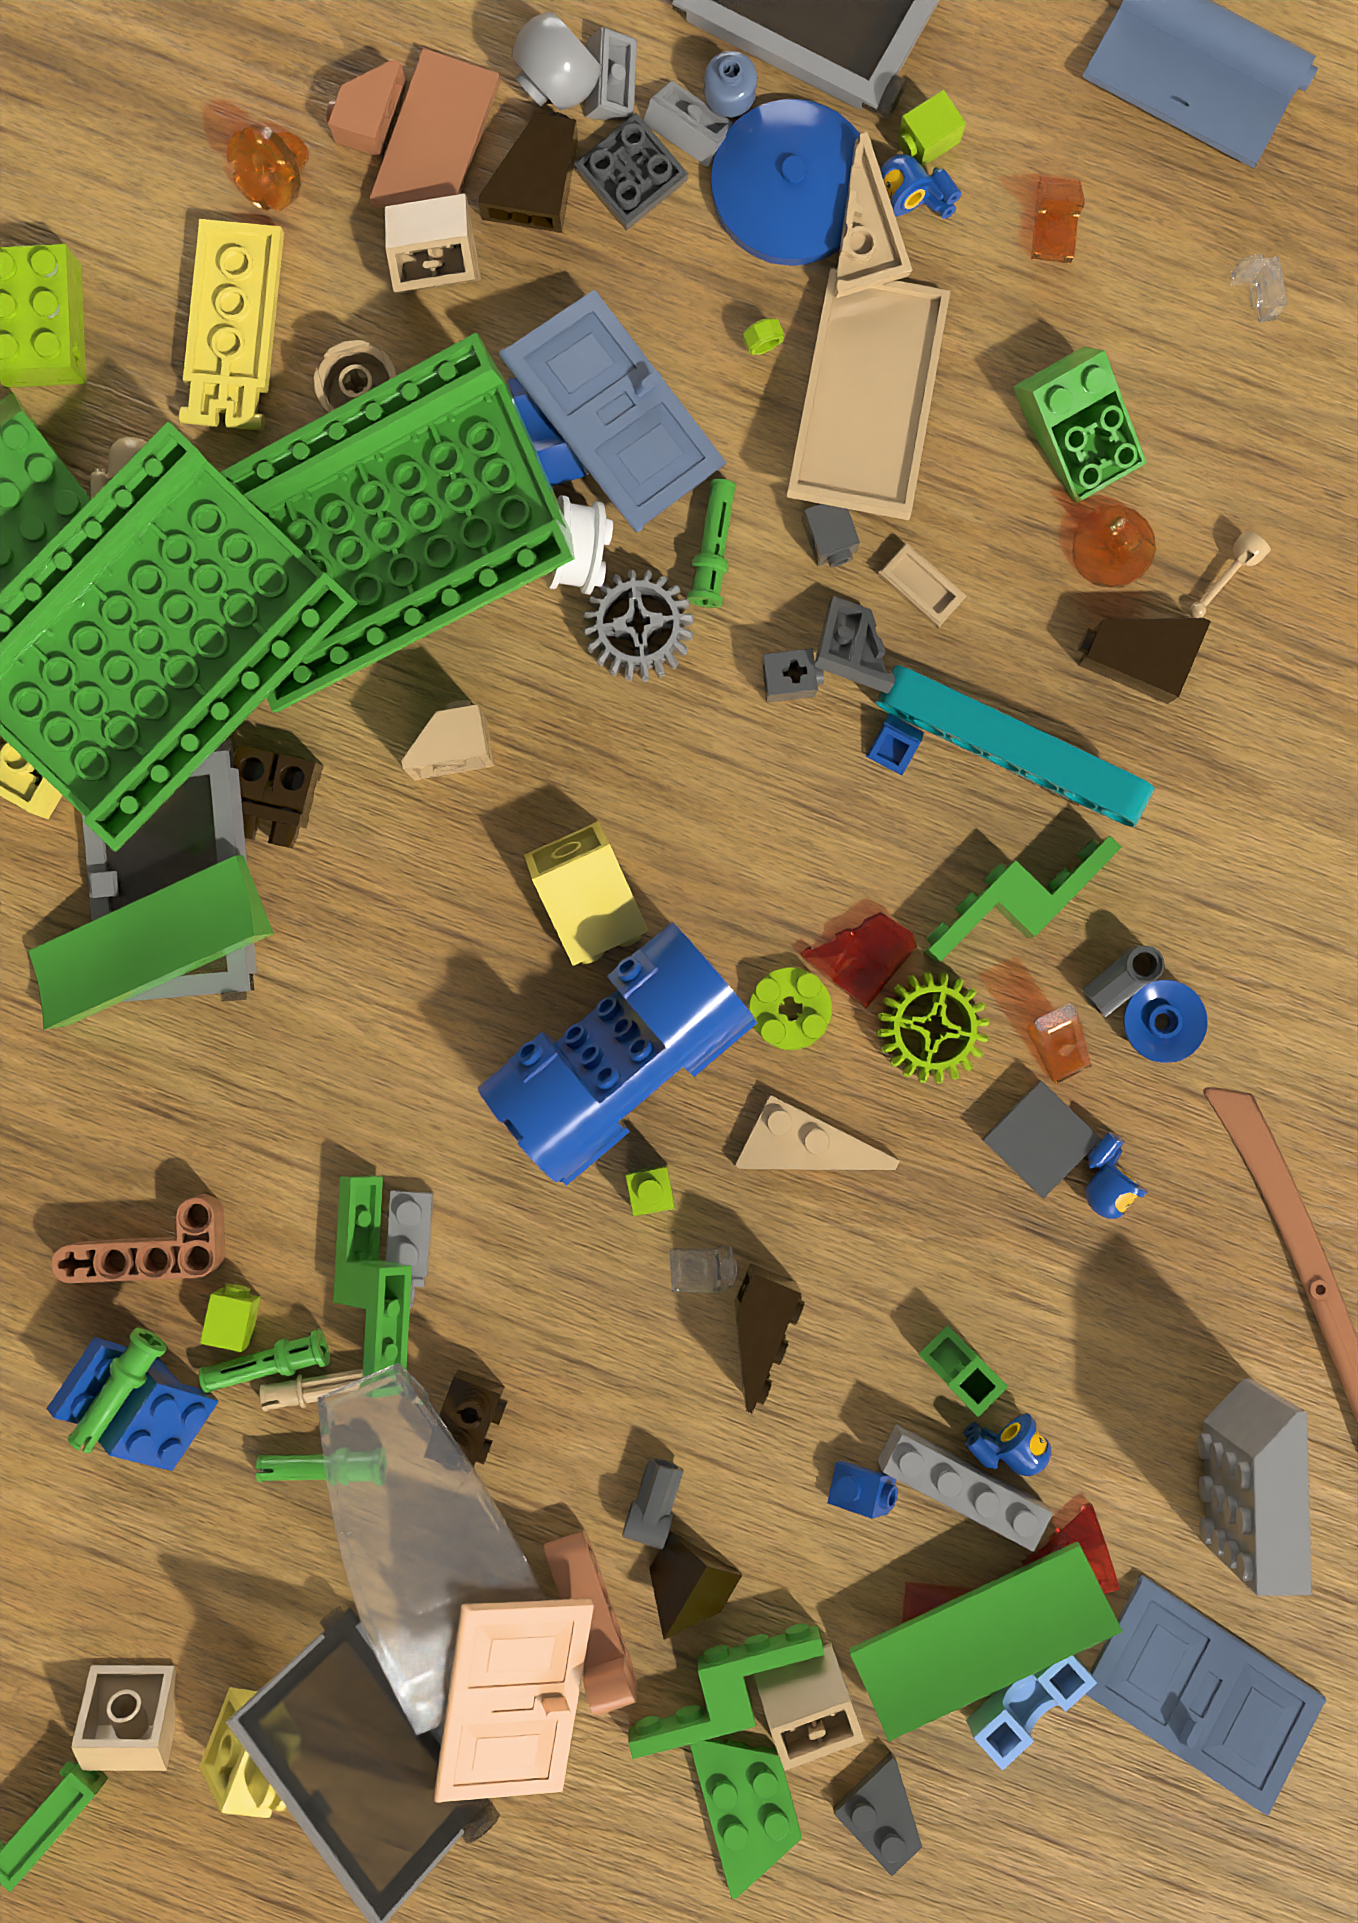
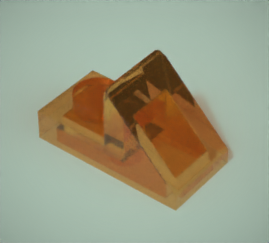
M1049 177L1039 178L1031 259L1061 263L1072 262L1075 255L1078 217L1085 204L1081 181Z
M1071 1003L1047 1013L1027 1026V1031L1054 1084L1092 1067L1079 1014Z

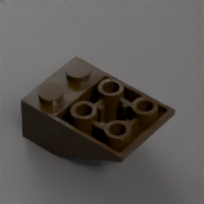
M750 1263L735 1299L743 1397L746 1411L751 1414L756 1403L763 1405L768 1397L772 1385V1380H769L770 1369L773 1363L780 1365L789 1342L785 1340V1332L789 1323L797 1324L805 1301L801 1300V1291L795 1281Z

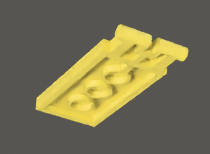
M199 219L183 381L187 386H190L188 407H181L179 411L181 424L218 427L220 413H226L225 424L227 428L264 430L265 416L264 414H258L260 392L268 393L284 240V232L281 226Z

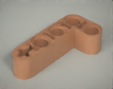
M202 1194L185 1200L177 1209V1237L83 1240L63 1246L52 1257V1272L57 1279L65 1283L203 1277L218 1269L225 1258L223 1206L218 1198L209 1194ZM195 1204L203 1205L208 1211V1221L205 1225H200L193 1219L192 1210ZM196 1246H202L209 1252L210 1261L207 1267L200 1266L194 1260L193 1254ZM155 1248H160L167 1254L168 1262L165 1269L159 1268L153 1262L152 1253ZM113 1250H118L125 1256L126 1263L123 1270H118L113 1266L111 1262ZM72 1256L78 1260L94 1257L93 1263L80 1268L78 1264H71Z
M585 1529L545 1543L546 1559L560 1600L591 1599L594 1604L583 1666L584 1689L593 1715L596 1717L635 1703L637 1701L635 1671Z

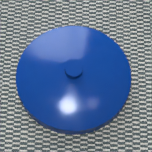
M776 100L760 105L744 114L729 128L726 138L715 153L712 165V201L716 215L726 233L739 247L749 254L766 262L779 265L810 264L838 252L841 244L854 144L860 133L845 117L835 110L809 100Z

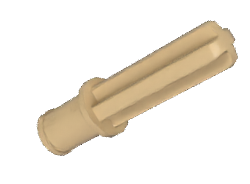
M363 1369L305 1378L301 1374L294 1380L261 1384L260 1401L265 1403L262 1404L263 1411H269L300 1405L301 1408H307L310 1402L362 1394Z

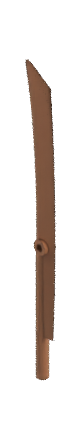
M1206 1087L1203 1090V1094L1239 1149L1281 1232L1358 1424V1338L1325 1252L1295 1182L1254 1096L1242 1092Z

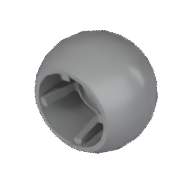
M545 12L533 17L522 27L515 39L512 48V58L522 69L515 79L540 107L549 99L559 110L570 109L584 101L595 88L600 75L601 65L554 12Z

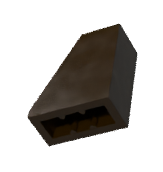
M550 112L547 115L534 114L479 195L478 203L482 220L558 233L563 232L578 143L575 119H570L565 114Z
M1205 618L1103 619L1093 630L1087 628L1077 649V651L1083 653L1078 666L1169 704L1179 697L1211 621Z

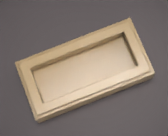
M907 542L902 545L877 574L937 629L967 597Z

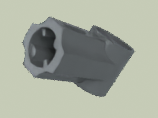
M1131 946L1121 954L1118 960L1080 990L1092 1007L1102 1017H1106L1147 983L1153 982L1161 976L1165 967L1164 958L1154 947ZM1142 952L1148 956L1150 968L1146 974L1139 976L1135 973L1132 962L1134 957Z
M649 1458L637 1499L632 1501L622 1533L623 1538L663 1549L673 1517L671 1509L683 1474L682 1467L661 1458Z

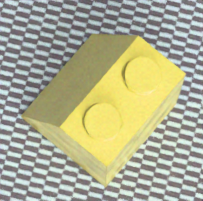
M599 821L524 854L532 881L573 966L578 963H592L601 958L605 951L618 945L625 947L634 944L641 938L642 934L649 932Z

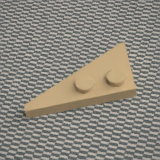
M868 132L861 133L854 144L834 287L835 298L908 277L913 270Z
M769 1095L734 1166L739 1169L896 1170L900 1160Z

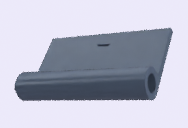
M1123 0L1082 78L1240 162L1255 168L1297 89L1306 91L1318 67L1312 64L1316 55L1212 0Z

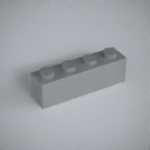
M898 1424L895 1425L877 1460L883 1473L1033 1552L1053 1515L1044 1501Z

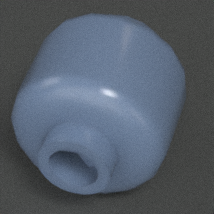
M726 51L712 58L706 67L704 95L709 107L718 115L730 118L740 116L748 111L755 101L758 76L755 65L749 57L741 52Z

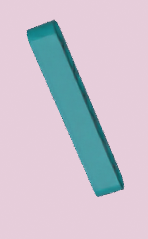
M895 665L891 673H893L895 678L893 687L888 694L881 691L875 702L884 711L1118 823L1129 827H1136L1155 790L1154 786L1146 780L900 665Z

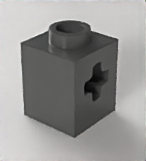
M818 504L804 509L802 523L817 566L829 563L830 567H836L853 559L852 554L857 552L860 541L849 510L825 504Z
M813 648L763 654L762 670L767 703L816 696L818 685L824 684V672L822 669L814 667ZM790 667H795L797 674H803L797 684L792 683L791 677H784L787 675Z

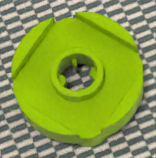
M788 967L769 973L757 984L750 997L749 1011L757 1022L753 1026L754 1030L765 1042L779 1049L798 1050L812 1045L818 1038L824 1035L832 1016V1002L827 988L816 975L800 968ZM786 997H793L794 1003H801L802 1012L801 1014L796 1013L799 1018L794 1021H788L786 1014H779V1004L784 1005L783 999Z

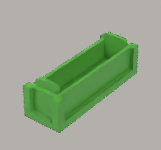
M68 1761L59 1773L64 1779L6 1845L0 1841V1884L6 1890L11 1892L93 1799L108 1779L101 1771L82 1770L79 1763L75 1765L71 1761Z

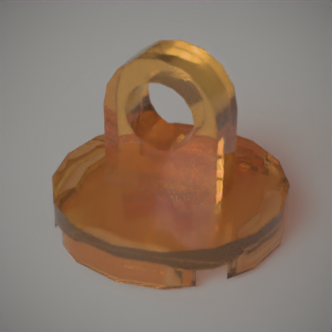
M259 124L244 126L232 135L228 141L227 160L228 163H233L235 172L232 176L235 184L244 196L258 208L266 211L271 208L281 211L290 206L299 197L301 187L300 173L303 171L309 157V152L304 142L294 134L283 131L275 133L270 128Z
M1121 505L1103 506L1088 514L1076 529L1073 538L1072 556L1073 562L1080 574L1093 585L1124 588L1139 580L1151 566L1156 551L1154 532L1147 519L1134 509Z

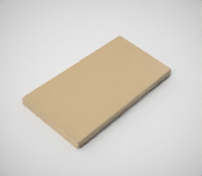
M830 268L787 497L909 520L913 508L950 290L895 280L835 298L834 287L837 269Z

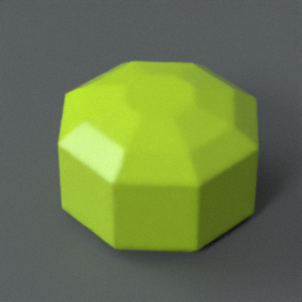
M773 318L757 321L743 333V342L748 354L761 355L771 351L784 340V332L779 320Z

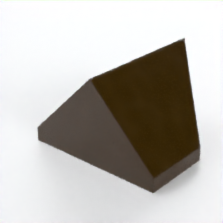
M672 1531L669 1532L663 1549H659L649 1566L663 1640L720 1613L742 1577V1573Z

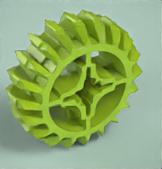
M924 972L922 975V986L919 985L915 976L907 977L910 991L907 992L899 984L893 987L894 993L900 999L895 1001L892 998L885 997L883 1000L885 1006L893 1009L891 1015L887 1013H878L877 1015L878 1020L889 1022V1029L877 1030V1036H890L891 1042L880 1047L881 1051L887 1053L895 1049L897 1052L891 1058L889 1064L892 1067H896L903 1061L907 1062L902 1071V1075L905 1077H910L914 1070L918 1068V1082L922 1083L927 1081L929 1071H932L935 1083H943V1070L945 1069L951 1079H958L959 1071L956 1067L958 1063L963 1069L970 1071L973 1069V1065L966 1056L970 1054L981 1058L984 1054L981 1049L974 1047L975 1041H989L988 1035L977 1034L978 1026H988L990 1024L988 1018L976 1019L975 1013L986 1008L984 1002L975 1003L972 1006L969 1003L975 997L977 991L971 988L963 994L959 993L964 983V980L961 978H956L952 985L948 987L949 978L948 973L945 972L939 974L937 984H934L931 972ZM925 993H933L932 1002L929 1003L927 1011L922 1016L903 1015L908 1004L916 997ZM946 997L951 999L960 1009L964 1018L965 1028L954 1025L947 1019ZM935 1015L936 1024L944 1029L952 1030V1033L941 1032V1034H934L935 1039L931 1040L929 1038L930 1032L921 1026L914 1025L913 1022L931 1021L930 1016ZM900 1027L912 1030L919 1036L920 1059L911 1054L906 1048L901 1037ZM944 1039L963 1040L957 1051L950 1057L942 1061L932 1062L934 1053H937L939 1044Z

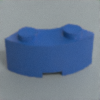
M517 378L509 379L508 383L513 399L551 487L588 476V470Z

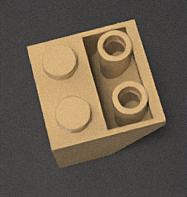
M466 193L385 207V248L394 293H407L481 281Z
M832 1643L823 1646L825 1655L753 1674L768 1726L784 1771L865 1741L860 1720Z

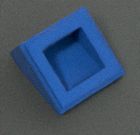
M888 714L866 757L903 775L922 741L924 732Z

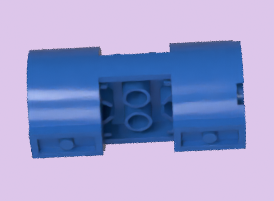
M674 922L668 924L643 947L618 964L617 968L607 976L618 990L611 996L603 998L596 1008L583 1020L570 1026L563 1037L555 1042L545 1032H541L533 1040L522 1045L509 1061L478 1086L481 1097L498 1121L504 1123L518 1141L517 1144L556 1183L563 1182L567 1186L626 1136L630 1131L621 1119L682 1067L695 1077L757 1024L754 1016Z

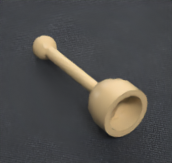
M1245 530L1233 546L1235 561L1201 601L1195 602L1190 606V615L1193 618L1203 617L1206 613V606L1242 565L1247 567L1255 566L1271 551L1268 543L1253 531Z

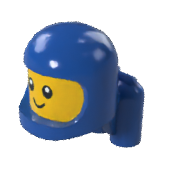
M907 154L893 156L882 165L880 171L895 216H902L923 203L932 210L937 211L943 219L949 218L955 212L956 206L954 203L961 197L962 193L946 170L935 167L929 176L920 163Z
M1112 1131L1105 1135L1088 1156L1089 1168L1094 1169L1096 1167L1100 1169L1090 1180L1085 1190V1197L1091 1209L1107 1219L1122 1217L1137 1196L1143 1198L1148 1193L1147 1189L1117 1165L1122 1153L1121 1146L1125 1142Z
M1029 1413L1015 1418L998 1434L986 1427L981 1428L977 1422L969 1424L964 1430V1435L968 1438L965 1445L986 1468L997 1469V1463L999 1459H1002L1016 1474L1033 1476L1043 1471L1050 1462L1052 1455L1051 1445L1036 1430V1421Z

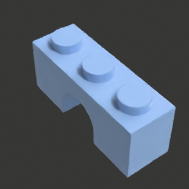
M1075 1654L996 1691L966 1719V1722L975 1741L1003 1771L1034 1742L1031 1736L1032 1729L1045 1712L1055 1706H1061L1066 1712L1097 1682L1087 1666Z

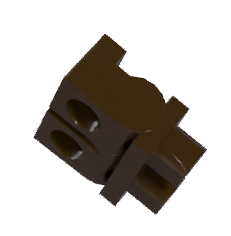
M237 744L233 768L239 769L245 838L255 840L259 820L265 819L273 821L268 843L293 849L300 827L307 829L308 815L313 804L317 781H320L324 765L310 760L283 754L278 755L273 752Z

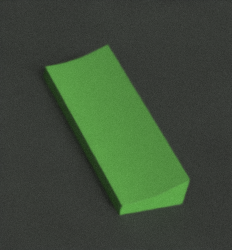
M235 855L29 950L40 991L43 1030L69 1026L273 935L272 927L244 856Z
M1076 1541L849 1648V1653L889 1742L1123 1631L1079 1542Z

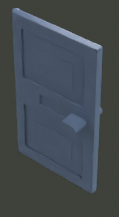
M595 289L508 348H503L499 352L500 358L635 532H640L644 525L727 463L663 380L661 373L650 363Z
M1144 1575L1139 1576L1137 1584L1117 1620L1123 1632L1106 1640L1090 1670L1097 1684L1085 1695L1268 1816L1323 1705L1326 1703V1697Z

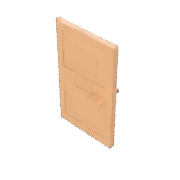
M591 1599L463 1604L461 1606L433 1796L435 1802L563 1791L594 1607Z

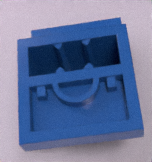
M94 1337L46 1408L51 1416L55 1419L78 1424L110 1377L111 1362L114 1358H120L127 1347ZM157 1356L146 1372L147 1380L145 1383L139 1386V1388L132 1389L98 1442L109 1456L173 1471L219 1400L212 1392L205 1393L203 1389L180 1383Z

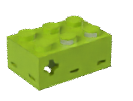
M66 244L0 247V383L5 388L86 384L82 264Z

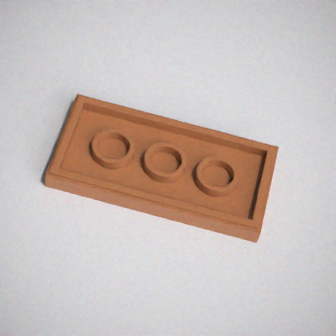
M426 48L422 49L369 198L371 205L385 209L386 206L461 194L501 82L499 73Z

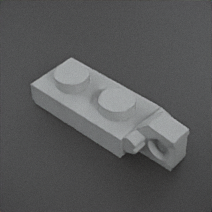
M392 1190L390 1191L386 1261L412 1265L411 1309V1306H414L415 1287H424L425 1277L429 1274L434 1193Z

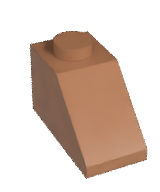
M392 59L340 86L336 100L332 99L329 102L326 112V124L329 126L336 144L380 158L382 157L406 85L400 61Z

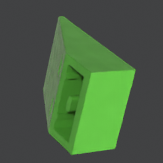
M1083 346L1013 386L1027 424L1074 503L1084 500L1147 463L1105 350Z

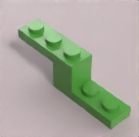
M1111 836L1105 837L1099 842L1092 838L1076 854L1080 859L1077 865L1071 871L1064 867L1048 883V886L1052 889L1050 892L1016 860L1009 863L1006 867L1000 862L983 879L988 886L978 896L973 892L968 894L954 909L959 913L957 918L949 926L944 921L941 922L928 935L926 940L930 945L923 952L935 963L941 962L993 907L1027 939L1035 937L1122 846Z
M340 1176L333 1303L366 1309L362 1395L375 1398L402 1394L406 1391L412 1265L379 1260L383 1176Z
M805 1623L796 1624L788 1627L785 1630V1634L770 1638L766 1634H759L746 1639L743 1645L728 1648L727 1645H717L703 1652L704 1655L697 1657V1670L707 1707L700 1708L699 1705H689L677 1710L676 1715L662 1719H659L658 1716H647L638 1720L635 1726L629 1727L628 1744L632 1759L756 1727L754 1709L745 1676L825 1655L818 1625L809 1627Z

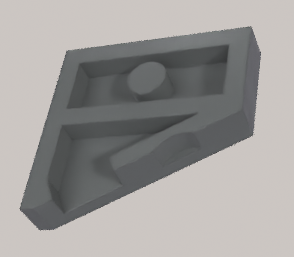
M833 595L827 606L814 667L887 694L895 683L893 673L886 672L882 660L886 651L881 638L876 633L877 625L872 610Z
M890 1752L833 1806V1812L884 1869L893 1876L922 1848V1844L896 1757Z

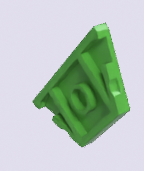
M707 1739L690 1744L730 1896L731 1899L738 1898L802 1839V1833L787 1777L777 1749L764 1746L749 1747L743 1742L727 1739L726 1743Z

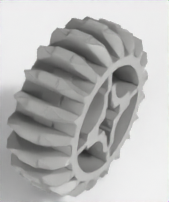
M632 569L628 571L629 582L623 583L621 577L615 574L612 576L615 588L611 589L604 583L602 587H599V591L604 599L597 596H590L589 604L598 611L589 610L584 612V620L594 624L583 628L584 637L596 638L587 645L589 653L602 651L596 659L600 667L606 665L610 660L613 661L609 669V673L612 676H616L621 667L626 668V681L631 682L634 670L641 671L642 682H648V669L654 668L659 678L664 677L665 672L662 663L666 662L673 669L678 667V661L672 653L686 656L688 648L680 641L693 640V631L683 627L693 624L694 616L692 614H680L689 608L690 602L688 599L675 601L681 592L678 585L665 591L668 578L664 575L654 584L651 583L652 571L650 570L645 571L643 581L637 580L636 572ZM641 596L658 601L666 608L670 615L662 616L661 612L652 613L646 610ZM629 598L627 613L622 617L613 618V623H605L611 609L620 601ZM636 608L639 611V618L642 619V623L645 625L643 628L644 633H642V644H639L638 634L635 633V629L632 627L634 625ZM673 628L666 644L655 653L648 655L649 640L654 635L662 634L663 629ZM607 636H615L616 639L630 641L634 645L636 656H629L618 651L608 641Z

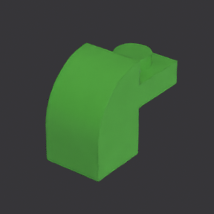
M948 1325L918 1354L977 1417L1008 1388V1385Z

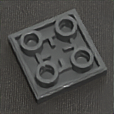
M637 113L633 114L574 163V170L626 231L688 181V172Z
M1039 1080L981 1140L1033 1191L1044 1199L1090 1152L1101 1138L1043 1081Z

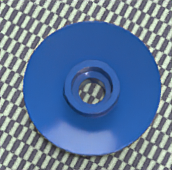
M1158 980L1143 986L1129 999L1123 1018L1124 1031L1131 1046L1143 1057L1160 1063L1181 1061L1193 1054L1203 1042L1208 1024L1205 1006L1197 993L1187 985L1173 980ZM1159 1014H1164L1168 1019L1167 1026L1162 1030L1155 1024V1018Z

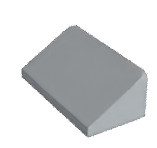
M601 27L588 39L587 50L601 65L595 88L585 99L584 117L626 121L634 114L637 39Z
M670 81L651 98L644 117V122L648 127L705 166L713 163L717 149L726 138L729 128L734 124L728 118L712 111L709 105L674 81Z

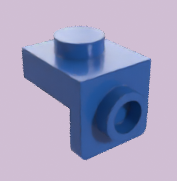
M838 1461L835 1463L827 1503L871 1519L887 1515L897 1501L898 1487L895 1486L896 1479L883 1472L879 1473L846 1461Z

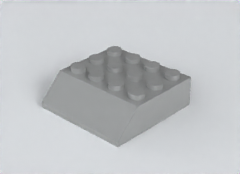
M1243 1379L1203 1421V1434L1198 1436L1199 1456L1201 1459H1204V1476L1199 1478V1494L1201 1500L1205 1502V1518L1200 1520L1201 1540L1257 1596L1312 1595L1307 1412L1255 1380Z

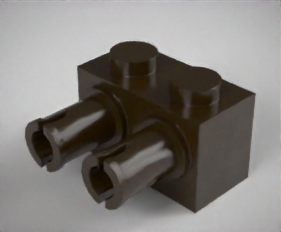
M458 1369L449 1387L424 1457L442 1463L448 1470H461L468 1474L472 1473L476 1462L484 1465L493 1440L486 1438L491 1423L500 1424L508 1401L501 1399L505 1387Z

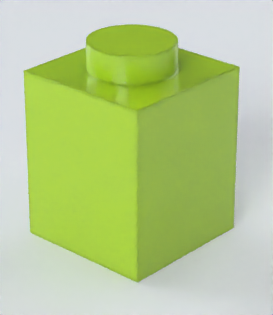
M942 90L902 116L898 132V143L904 154L915 158L923 167L961 142L966 122L946 92Z
M667 1164L626 1172L633 1217L675 1209Z
M226 1284L225 1289L220 1288L211 1293L200 1344L242 1352L251 1345L261 1296L250 1294L249 1287L237 1284Z

